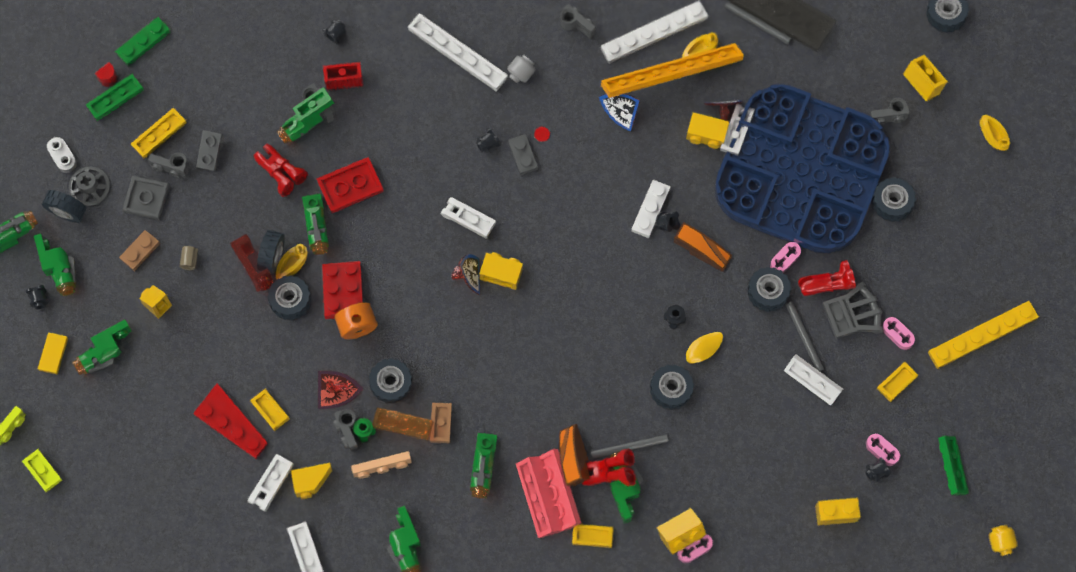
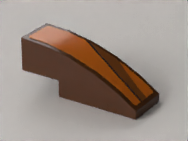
M683 222L674 237V243L690 251V254L722 272L732 257L727 250L714 240Z
M574 424L559 431L560 461L566 486H576L590 479L585 463L589 461L578 426Z

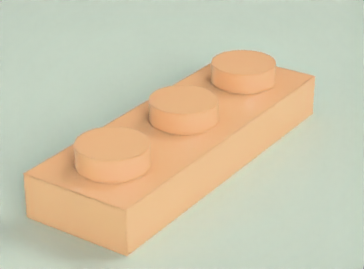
M409 451L356 464L351 466L354 478L362 479L369 477L370 473L377 472L382 474L388 472L390 468H405L411 463Z

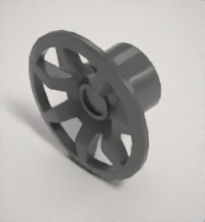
M97 167L81 168L73 174L69 181L70 195L77 199L74 194L83 192V200L79 201L85 206H93L102 202L110 189L108 176ZM91 170H92V171H96V172H99V174H97L96 176H94V175H93L92 173H90L89 171H91ZM102 175L106 180V185L97 182ZM74 181H76L78 186L75 190L72 189ZM96 189H106L100 198L95 191ZM89 194H92L97 199L93 202H86Z

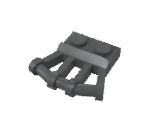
M864 282L858 284L848 294L825 301L822 304L836 339L857 332L883 333V327L881 326V314L883 312L877 305V297L865 287L866 284ZM858 292L866 298L851 304L849 302ZM870 305L871 311L854 315L853 309ZM874 317V325H858L859 321Z

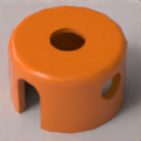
M370 303L351 305L339 311L334 317L343 339L362 337L374 331L378 326Z

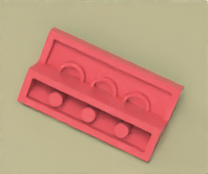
M552 449L541 456L528 457L516 464L538 538L566 531L581 524L571 488L566 486L558 449Z

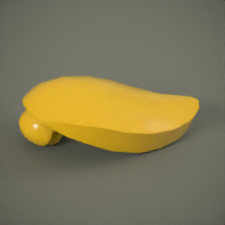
M709 33L697 37L686 47L682 58L715 49L718 45L717 35Z
M983 115L980 119V126L988 143L998 150H1007L1010 146V141L1005 128L995 118Z
M297 244L295 247H292L280 259L276 270L277 279L283 276H293L302 268L308 255L307 248L303 244Z
M714 332L697 338L686 352V361L691 364L700 363L711 357L721 345L723 340L722 333Z

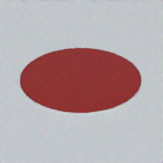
M538 127L534 132V136L538 141L543 142L549 139L550 132L546 127Z

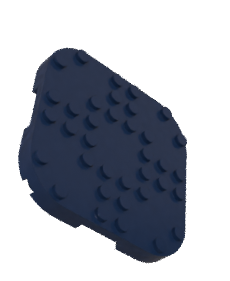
M770 85L769 88L757 91L748 100L736 131L740 132L741 127H748L740 152L736 156L727 151L716 178L715 195L720 208L728 217L738 223L787 242H795L800 247L814 252L831 253L845 248L856 238L889 155V141L882 130L883 127L869 115L846 107V110L813 98L811 93L789 85ZM749 108L755 109L751 122L744 121ZM732 139L730 148H733L736 139Z

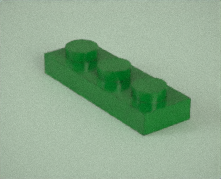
M157 17L115 52L127 66H130L171 31Z
M131 74L87 103L86 107L94 118L99 121L144 91L134 75Z
M939 437V449L942 453L944 470L947 474L948 488L951 491V495L969 494L956 437Z

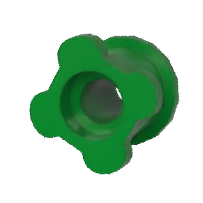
M366 418L357 420L352 430L353 434L357 435L363 443L367 442L368 438L376 433V429L371 421Z

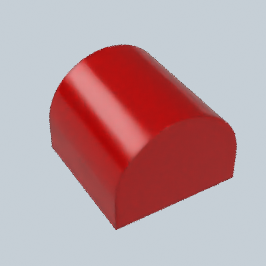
M110 62L95 72L98 81L105 87H111L117 82L118 76Z

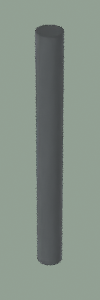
M729 1L726 3L725 8L789 44L791 37Z
M792 301L788 302L785 305L811 361L818 371L823 372L824 368Z
M666 434L591 451V457L595 459L617 454L623 449L635 450L668 442V436Z

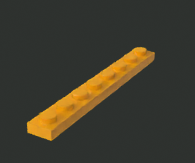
M733 43L601 80V87L607 96L611 98L742 61L744 55L738 46Z

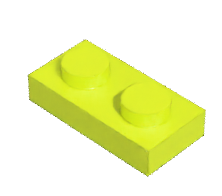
M17 406L0 424V445L6 443L11 438L13 430L21 426L25 420L26 414Z
M39 449L22 461L46 493L62 481Z

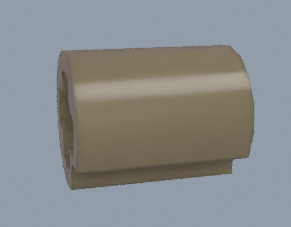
M183 246L179 267L185 270H195L198 249L192 246Z

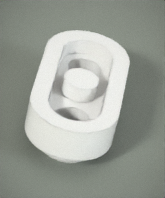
M58 137L51 139L47 144V149L58 168L65 173L73 171L76 167V160L65 141ZM59 144V147L54 148V145ZM64 159H68L67 163H62Z

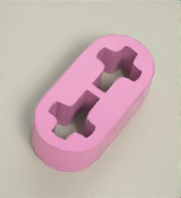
M795 242L787 243L773 257L770 268H776V262L779 263L785 260L782 267L777 268V270H781L784 273L800 256V246ZM794 248L796 250L795 254L792 253L787 257L789 249L792 250Z
M889 317L884 321L882 326L883 332L900 349L907 350L912 347L915 341L914 335L897 318ZM888 323L890 325L894 323L896 325L895 328L889 330ZM908 337V338H909L908 343L905 342V343L903 344V343L901 342L902 339Z
M872 434L867 439V449L878 459L882 457L887 466H893L898 462L900 458L899 451L879 434ZM871 440H879L878 445L882 449H880L878 446L872 447L871 445L873 442ZM884 451H886L888 454H890L891 452L894 453L893 458L895 460H887L886 458L888 455Z
M707 534L701 538L703 541H708L707 548L704 546L696 547L699 545L700 540L685 547L684 549L687 551L692 548L694 549L690 553V558L682 556L683 549L678 551L677 556L679 560L689 563L707 553L712 547V538Z

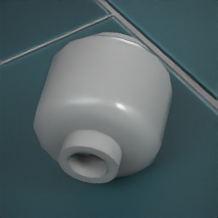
M525 55L522 57L516 56L508 66V71L511 73L509 77L516 83L519 81L527 82L535 72V63Z

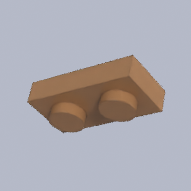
M144 230L119 258L135 271L160 245V242Z
M432 403L431 443H450L452 403Z

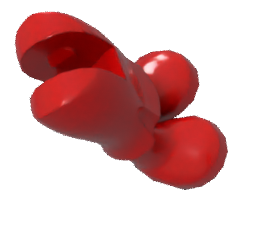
M265 144L263 149L270 158L267 160L258 151L253 157L269 173L270 177L277 181L278 193L282 197H286L294 189L293 182L296 185L303 183L308 176V172L303 168L293 166L273 146ZM283 171L290 176L292 181L283 174Z
M848 260L840 263L839 271L836 273L810 275L798 280V285L804 296H811L826 291L834 292V290L856 288L852 269H850Z
M623 449L614 457L587 462L588 472L594 471V475L590 476V479L583 482L582 485L592 486L604 482L611 483L614 480H619L626 486L634 485L636 483V474L632 468L628 467L635 463L632 450ZM625 466L623 468L614 470V467Z

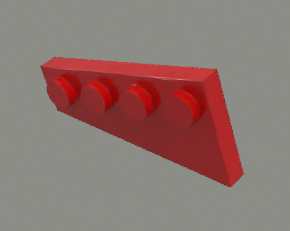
M218 383L193 413L194 416L254 459H257L268 445L266 440Z

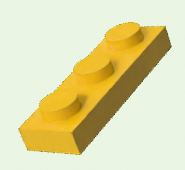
M172 108L134 140L131 146L145 159L187 122Z

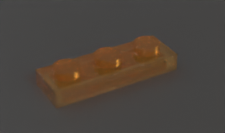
M378 407L372 423L373 428L427 441L434 424L429 419Z

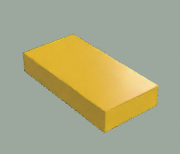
M48 332L38 365L39 371L58 375L68 341L67 336Z
M904 362L877 387V390L891 402L918 377V374Z
M266 389L250 400L274 431L289 420L287 414Z
M579 524L573 527L572 545L612 548L613 527Z

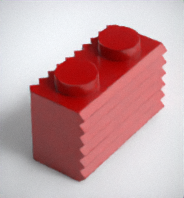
M360 62L323 66L324 82L328 91L329 89L336 90L338 88L340 90V88L347 89L348 87L363 86Z

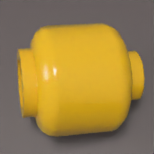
M1002 525L992 528V532L989 533L991 547L994 552H1000L1001 555L1013 553L1012 549L1017 546V540L1012 528Z

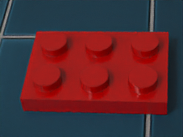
M369 157L317 178L318 185L331 213L384 192Z
M360 261L322 264L325 319H334L335 314L342 309L354 304L363 303Z

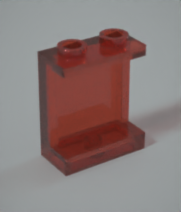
M247 234L231 242L230 246L255 290L259 292L260 290L265 291L270 288L273 279L268 268L257 273L247 256L255 252Z

